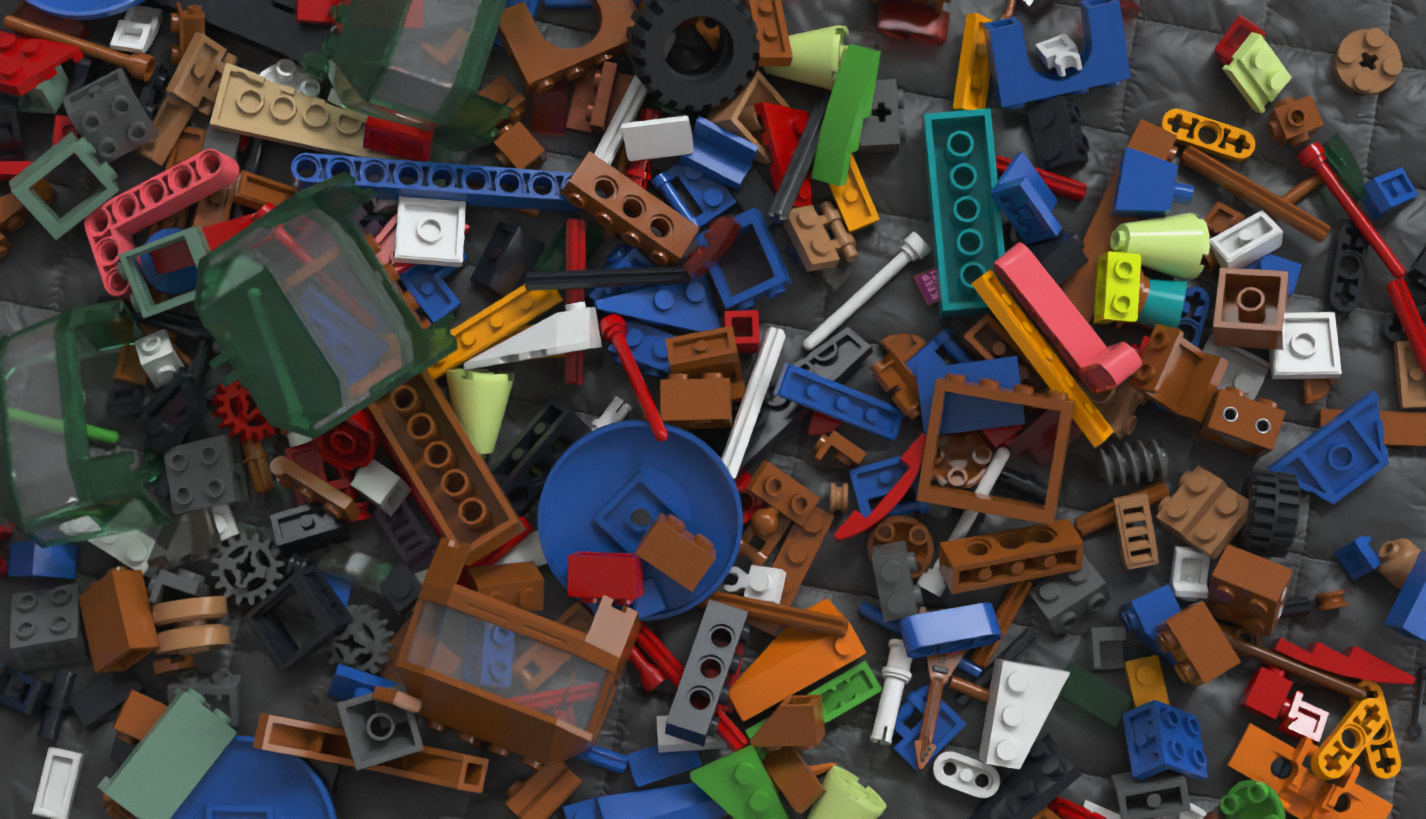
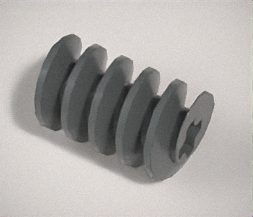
M1164 438L1160 439L1159 446L1154 439L1147 440L1146 447L1140 440L1135 441L1132 449L1125 442L1120 445L1119 452L1116 446L1111 444L1107 446L1106 454L1100 446H1097L1095 448V466L1099 480L1104 479L1108 488H1112L1114 477H1118L1121 485L1125 486L1127 476L1131 475L1134 483L1139 484L1140 475L1144 473L1148 482H1152L1154 472L1156 471L1160 478L1165 480L1169 463Z

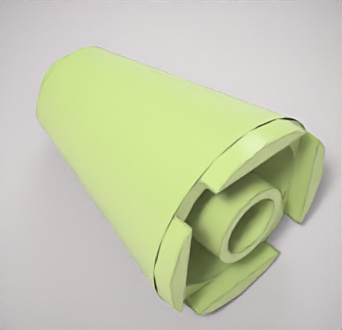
M836 25L789 35L793 56L790 67H759H764L766 74L832 91L849 46L844 45L843 36H849L847 26Z
M1186 213L1120 224L1111 234L1110 245L1114 252L1140 254L1141 265L1181 280H1192L1198 277L1205 266L1199 264L1202 255H1208L1209 231L1204 219H1198L1197 214Z
M447 369L446 378L452 409L485 460L486 454L494 452L513 385L514 373L499 370L498 374H494L489 369Z
M834 765L827 772L822 783L826 792L813 803L807 819H877L883 814L887 805L871 787L867 786L865 789L857 782L859 780L858 777Z

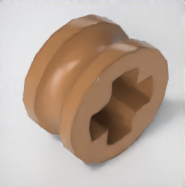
M831 483L830 513L841 510L842 514H847L848 483H843L841 487Z

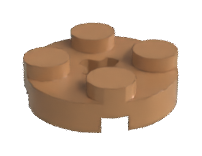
M1378 28L1362 29L1349 34L1339 44L1335 53V60L1333 61V71L1340 85L1352 93L1355 91L1359 94H1364L1363 96H1375L1387 90L1395 82L1403 66L1401 54L1396 43ZM1362 55L1374 59V70L1360 66L1359 63L1363 60Z

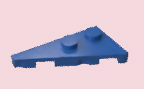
M705 274L692 277L689 284L658 285L596 300L593 303V307L596 310H600L607 315L619 314L639 319L638 322L660 327L671 326L678 331L687 333L689 331L702 332L721 328Z

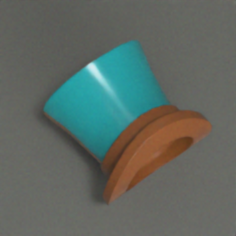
M1141 269L1138 319L1135 322L1116 321L1115 329L1120 330L1124 323L1130 325L1137 324L1150 331L1154 330L1156 324L1178 329L1187 281L1149 279L1147 276H1144Z

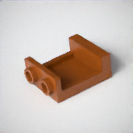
M1156 324L1141 357L1143 365L1135 371L1129 386L1176 417L1202 423L1229 362L1220 356L1207 354L1183 338L1184 332L1180 329Z
M733 326L665 339L671 373L688 374L689 379H702V374L722 373L723 378H729L732 403L742 402L746 390Z

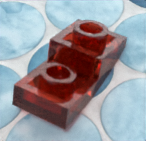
M883 0L880 3L876 31L903 41L913 36L942 46L947 41L950 13L943 10L941 14L935 13V8L917 3Z
M722 216L709 225L710 230L703 235L710 246L708 248L701 246L688 255L690 260L682 264L689 276L696 279L699 278L726 253L742 226L738 219L732 216L729 218Z

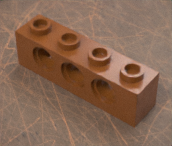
M590 151L560 192L571 205L580 209L583 208L589 212L600 225L615 230L622 235L626 243L641 248L650 255V258L655 263L661 266H674L681 259L700 229L697 225ZM595 189L602 190L606 194L607 199L599 197ZM623 208L631 210L634 218L628 217L624 213ZM650 227L657 228L662 237L655 236Z
M1069 519L1054 521L1052 525L1037 524L940 543L939 570L952 594L1082 569L1084 542Z

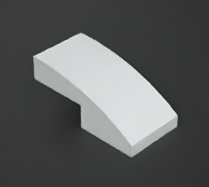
M138 5L128 9L124 20L118 21L110 48L133 53H145L154 41L162 23V9Z

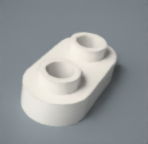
M956 752L941 753L933 762V775L942 785L978 798H988L994 795L999 788V774L989 764ZM947 762L953 763L956 768L955 773L951 776L946 775L943 771V766ZM979 774H984L988 779L985 787L981 788L976 785L975 779Z

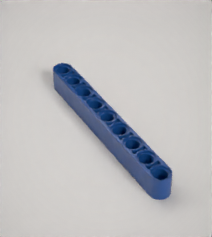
M313 153L300 154L294 158L291 164L292 183L295 189L306 194L399 200V196L466 201V205L540 209L541 211L569 213L584 210L583 208L580 209L571 205L567 198L560 193L573 175L571 172ZM304 169H310L315 172L310 178L301 177L298 173ZM341 171L349 175L345 180H336L332 177L334 173ZM371 174H377L383 179L378 183H372L366 177ZM409 176L413 177L416 183L404 185L400 182V179ZM437 179H445L450 185L440 188L434 185L433 182ZM476 181L481 183L483 188L472 190L467 184ZM512 184L517 190L508 193L503 191L501 186ZM538 186L546 187L550 191V193H548L547 195H540L534 191V188Z

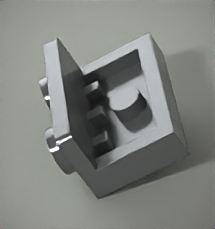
M1084 555L1081 570L1052 575L1028 592L1030 599L1046 618L1051 631L1055 635L1072 629L1079 620L1090 613L1100 611L1111 600L1106 582Z
M179 568L177 574L160 569L159 574L152 577L147 593L151 595L149 602L159 604L172 601L176 589L199 597H209L213 587L203 584L206 577L181 568Z

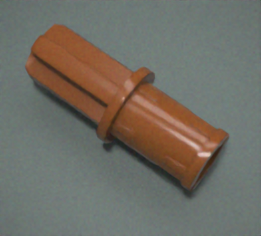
M237 434L245 457L243 465L248 467L255 492L264 494L272 491L274 483L267 460L270 458L269 454L264 452L261 441L254 443L252 438H250L247 442L241 443L240 435Z

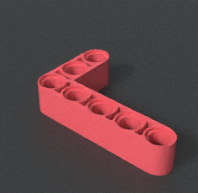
M215 149L204 150L110 199L85 217V230L104 287L110 295L131 302L130 294L133 293L128 281L124 289L127 281L122 279L117 263L121 261L118 254L136 248L132 235L232 184L239 174V165L235 159ZM220 163L218 170L215 172L217 165Z
M1018 242L992 264L995 273L1090 391L1099 393L1116 388L1143 365L1139 355L1127 343L1120 342L1108 347L1103 343L1034 254L1024 244Z

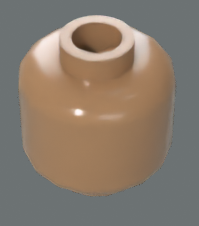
M1405 538L1388 541L1379 549L1378 558L1382 564L1377 569L1394 587L1402 589L1421 550Z

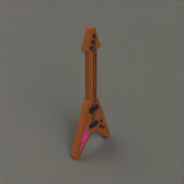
M920 607L918 614L927 613L926 608ZM967 649L925 657L930 687L919 740L913 743L918 771L925 767L936 749V745L932 744L943 686Z

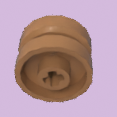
M224 596L189 598L151 606L155 626L175 628L157 634L160 647L155 650L156 655L199 654L232 645L230 627L223 624L207 625L208 622L221 620L228 614L227 601Z

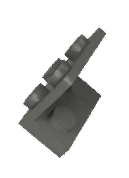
M122 67L62 98L68 117L80 136H84L94 147L96 153L93 156L100 164L105 161L109 163L155 139L159 135L134 94L129 78Z
M228 435L216 436L173 446L164 454L174 514L180 515L225 504L242 506L252 503L246 466L243 465L245 457L239 437L229 438Z
M78 583L19 592L12 595L9 649L22 672L89 660V648L80 632V603L78 596L81 594V588Z

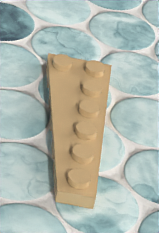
M225 64L210 121L211 128L340 156L410 161L409 159L363 148L367 118H364L361 114L346 108L344 110L315 96L312 98L299 93L292 87L276 84L266 80L261 75L233 64Z

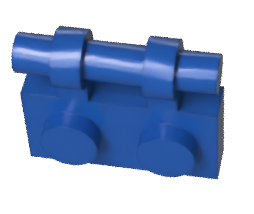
M926 683L916 692L912 690L905 697L907 701L898 710L893 733L896 731L902 737L893 749L917 773L919 771L916 766L913 743L919 740L923 719L912 730H909L903 723L916 710L924 716L925 701L929 692V686ZM943 700L940 701L932 744L936 745V749L928 762L966 725Z

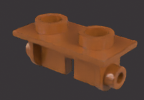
M176 2V13L170 14L171 33H176V45H171L172 65H177L178 67L195 32L205 35V13L199 5H190L188 10H182L180 2Z
M893 349L882 360L877 361L870 367L873 372L871 376L876 378L886 392L891 390L894 394L891 397L892 400L904 413L903 416H908L912 421L922 414L917 378Z

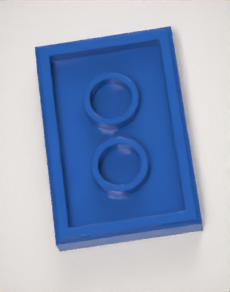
M1018 356L916 369L924 434L927 436L937 378L945 377L946 373H958L966 375L965 381L979 383L980 378L1000 381L999 387L1013 389L1014 384H1022ZM946 392L939 435L1026 424L1025 406Z

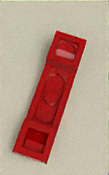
M256 213L202 228L214 259L252 249L274 234L271 231L267 232L264 228L260 230L251 221V218ZM186 239L150 252L157 275L195 265Z
M922 433L899 460V463L908 471L867 518L862 516L857 510L850 515L833 535V539L837 543L854 538L871 529L899 504L911 487L923 461L927 437L925 434Z

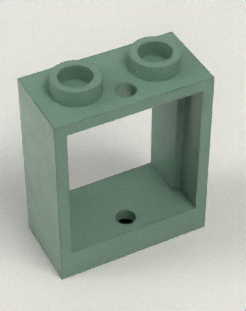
M73 132L69 133L9 181L11 192L55 240L59 239L119 191L115 181L118 178L117 173L106 161L100 164L93 156L96 150L84 136L78 139ZM75 153L103 185L63 217L59 218L31 186Z
M201 225L118 254L121 260L117 263L119 273L124 281H129L133 291L130 294L131 303L137 313H142L143 318L225 288ZM186 239L204 287L155 305L136 258Z

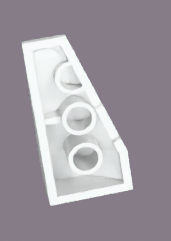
M585 302L565 305V312L555 313L464 363L465 370L602 347L596 308H586Z

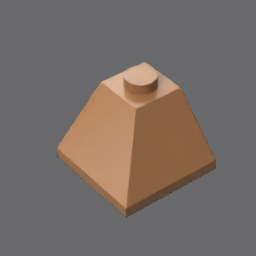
M755 70L747 75L750 80L746 86L742 87L739 85L734 90L737 95L730 101L726 97L719 100L721 106L711 109L706 119L759 146L755 160L764 164H770L772 161L769 145L764 146L761 133H765L762 116H756L753 104L763 101L785 107L790 106L758 70Z

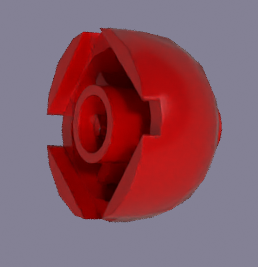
M355 402L338 403L323 412L312 427L311 438L313 444L316 441L321 450L318 453L322 459L333 467L352 471L355 467L362 466V469L367 467L375 457L381 446L382 429L371 410L364 405Z

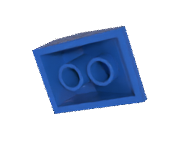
M1168 584L1121 605L1123 612L1120 613V618L1128 632L1133 631L1136 638L1175 668L1174 665L1177 664L1176 659L1171 651L1166 653L1162 649L1155 636L1159 633L1155 627L1156 625L1181 611Z

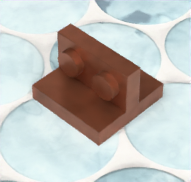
M604 61L603 69L587 68L584 70L585 73L577 78L566 124L567 131L603 138L634 78L633 75L619 73L618 64Z

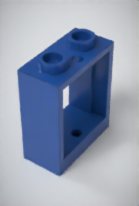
M752 208L695 235L697 244L726 309L730 311H748L756 306L755 301L765 296L768 299L776 298L786 292V286L793 284L760 210ZM755 229L775 277L733 296L713 248Z

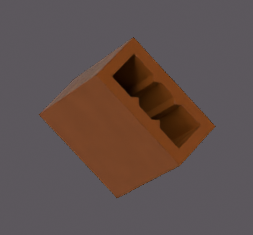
M123 566L112 568L106 572L107 575L91 583L90 588L78 596L95 673L126 671L160 647L142 570H127V567Z

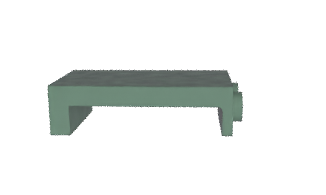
M178 687L174 690L173 693L176 695L174 700L112 778L109 779L105 776L97 786V788L138 819H170L237 734L229 726L232 719L217 708L211 712L204 707L203 704L206 699L192 688H189L187 692Z

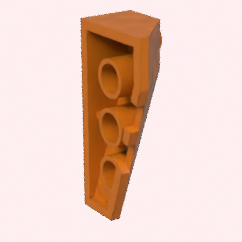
M828 598L806 609L845 618ZM849 621L847 633L842 638L786 626L731 686L728 698L740 720L744 722L784 700L788 695L797 693L855 661L867 652Z

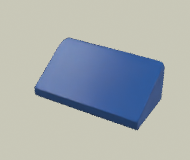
M658 744L627 755L636 787L702 766L697 750L659 753Z

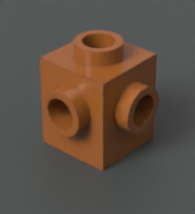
M1311 95L1294 101L1293 97L1283 99L1274 104L1275 109L1267 117L1269 120L1267 121L1268 132L1273 140L1277 139L1280 147L1289 143L1292 148L1310 141V135L1317 133L1324 126Z

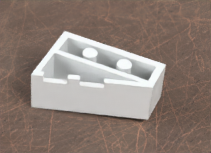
M995 658L990 685V699L986 709L978 760L990 765L1020 769L1070 672Z

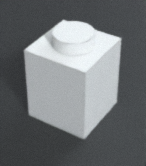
M372 459L367 467L363 469L360 467L354 480L350 484L362 497L390 516L393 515L412 490L398 475Z

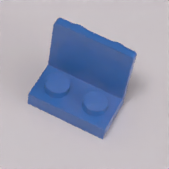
M1023 152L1016 154L990 195L1026 245L1056 237L1062 229L1051 213L1057 204V199Z
M1152 700L1122 714L1133 778L1142 781L1167 769L1201 781L1208 778L1206 769L1207 758L1203 752L1200 736L1201 726L1195 715L1157 700Z

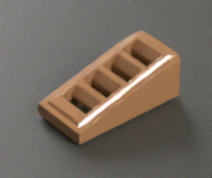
M1145 492L1113 498L1120 558L1126 569H1134L1159 564L1148 494ZM1141 507V512L1126 515L1123 513L1124 509ZM1143 521V525L1126 528V523ZM1144 535L1145 539L1128 541V537ZM1146 549V550H1144V551H1138V552H1133V553L1130 552V551H1136V550Z

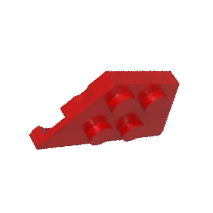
M0 31V92L23 96L36 88L41 82L56 76L58 73L55 67L68 59H72L77 63L84 56L78 46Z

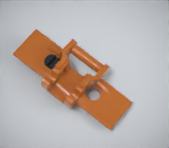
M1249 723L1227 763V766L1246 777L1264 782L1275 790L1282 801L1284 812L1287 811L1299 819H1387L1393 807V804L1354 783L1360 772V766L1355 763L1351 764L1347 771L1337 779L1335 784L1327 783L1309 773V770L1302 763L1306 756L1312 758L1319 747L1314 745L1312 739L1307 736L1300 740L1295 749ZM1335 756L1325 759L1327 761L1325 767L1333 769L1331 762L1335 759ZM1343 793L1348 799V805L1342 812H1336L1333 807L1338 797Z

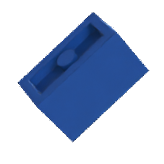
M699 116L693 132L694 151L691 154L681 155L680 161L739 190L754 164L759 146Z

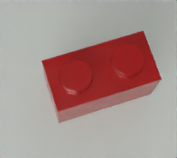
M577 551L568 555V597H579L580 603H598L599 598H602L604 594L614 599L612 604L629 605L633 604V600L643 595L644 559L635 553Z

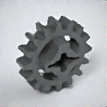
M241 532L240 541L230 536L228 538L230 544L228 548L219 545L218 550L222 553L221 558H212V562L219 565L218 570L211 572V576L220 577V581L217 582L215 588L218 590L226 588L224 597L227 600L236 595V604L243 605L245 599L248 598L249 604L256 606L257 597L264 600L268 596V591H274L278 588L275 585L277 580H285V576L279 573V569L287 565L286 562L277 560L282 554L279 548L271 550L274 543L273 540L268 538L261 543V534L255 533L252 540H250L248 533ZM245 548L242 555L235 559L231 558L238 550ZM261 551H263L267 555L270 562V568L265 567L264 563L262 562L261 558L263 553H261ZM251 563L252 566L256 567L254 573H248L247 575V573L242 571V567ZM227 570L232 571L234 574L236 588L231 584ZM261 580H267L263 586L251 591L254 584Z
M367 604L347 606L346 609L354 620L352 623L347 624L346 631L343 628L339 633L335 634L329 640L330 645L324 648V652H332L333 657L329 660L330 665L338 662L341 665L372 675L382 672L384 670L383 664L389 663L392 660L387 651L395 649V645L388 642V638L394 635V631H386L385 629L389 620L384 619L380 621L378 619L380 610L369 611Z

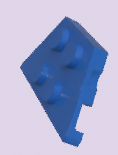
M1374 390L1365 394L1266 467L1268 471L1295 474L1300 488L1335 504L1389 464L1388 452L1383 439L1385 435L1383 422L1380 420L1378 394Z

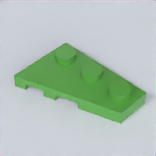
M753 745L690 772V779L734 819H791Z

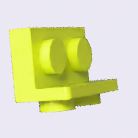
M1108 251L1097 257L1094 324L1107 325L1114 321H1137L1141 270L1140 254Z

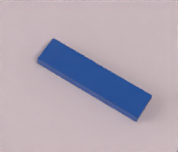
M786 362L773 393L776 396L892 442H895L904 419V413L899 407Z

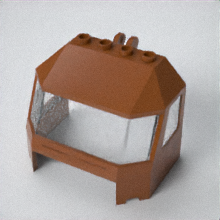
M442 537L422 584L395 665L408 694L423 701L420 711L417 713L423 719H426L424 726L444 733L446 727L457 731L456 738L470 743L477 748L483 742L490 744L488 750L498 756L508 757L509 752L522 756L520 763L540 770L541 765L551 767L594 748L642 627L638 612L627 606H623L621 611L612 607L614 599L603 594L590 630L586 634L470 590L456 583L472 545L462 542L460 548H455V541Z

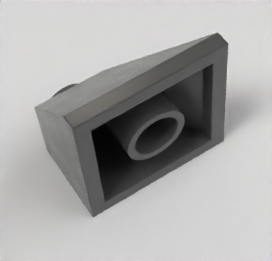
M404 683L388 687L408 695ZM374 692L337 703L356 771L424 750L413 712L374 700L372 697Z

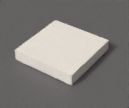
M399 196L394 262L462 267L466 201Z
M1335 312L1287 313L1283 350L1269 349L1272 379L1340 378L1342 372Z

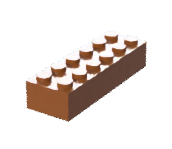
M417 353L412 354L358 388L447 539L456 542L455 548H460L462 542L472 545L465 561L467 566H470L526 530L426 364Z

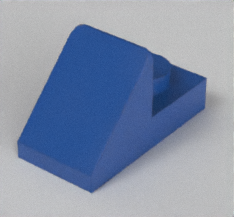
M1402 167L1373 178L1365 183V187L1358 192L1360 199L1373 219H1377L1419 196Z

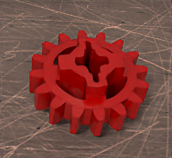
M240 370L235 376L230 374L223 380L224 383L216 387L215 391L219 395L215 396L211 403L219 406V408L212 414L213 417L222 418L223 421L218 426L220 429L225 427L230 429L229 438L239 434L241 443L247 442L250 438H252L254 443H258L263 439V436L268 439L275 433L274 429H278L283 424L279 418L286 414L284 408L279 407L282 400L275 393L278 390L277 386H269V378L267 376L258 379L257 370H253L248 376L244 370Z

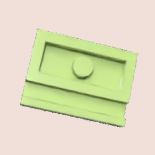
M1253 32L1232 56L1233 61L1230 65H1225L1222 68L1251 108L1259 113L1265 111L1264 106L1267 102H1272L1292 78L1262 35Z

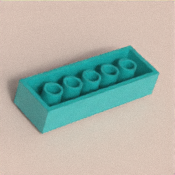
M991 108L926 113L922 118L921 130L939 318L993 314L971 285V283L990 269L995 273L992 264L1005 254L1001 209L990 195L998 182Z

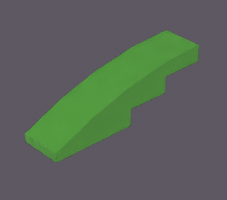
M849 44L826 109L817 144L812 179L836 186L846 185L851 152L858 151L863 118L870 117L881 51Z
M865 660L807 695H821L824 724L879 693L882 691V688ZM767 718L743 731L749 743L750 739ZM754 747L761 761L772 752L765 751L762 747Z

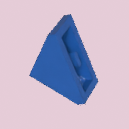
M39 541L10 543L8 577L77 579L79 546Z

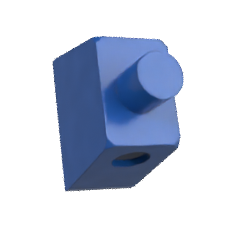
M1126 147L1121 154L1111 216L1137 218L1166 217L1170 212L1172 202L1184 205L1191 204L1194 186L1175 182L1178 170L1176 164Z

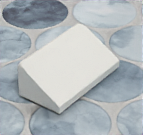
M686 115L621 124L629 161L686 155L694 151L692 129L689 118Z
M1261 210L1209 239V243L1222 268L1242 269L1282 245L1283 231L1264 210Z

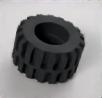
M1253 468L1247 474L1240 495L1249 499L1246 523L1236 534L1238 548L1254 555L1285 558L1294 542L1299 520L1300 488L1295 474Z

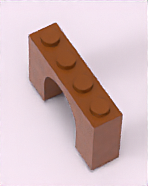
M589 0L598 17L600 30L590 43L576 49H564L549 43L539 32L524 1L495 13L493 26L526 93L530 94L536 91L537 94L553 88L555 86L554 83L564 78L568 81L576 79L585 73V69L594 65L598 68L603 67L604 61L612 62L615 56L626 52V46L630 44V41L626 38L627 27L634 26V21L630 17L634 9H637L634 1Z

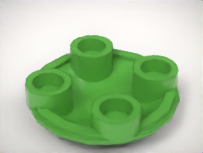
M1253 779L1241 781L1232 787L1228 795L1223 796L1220 801V808L1224 813L1225 819H1285L1282 801L1275 790L1264 782Z

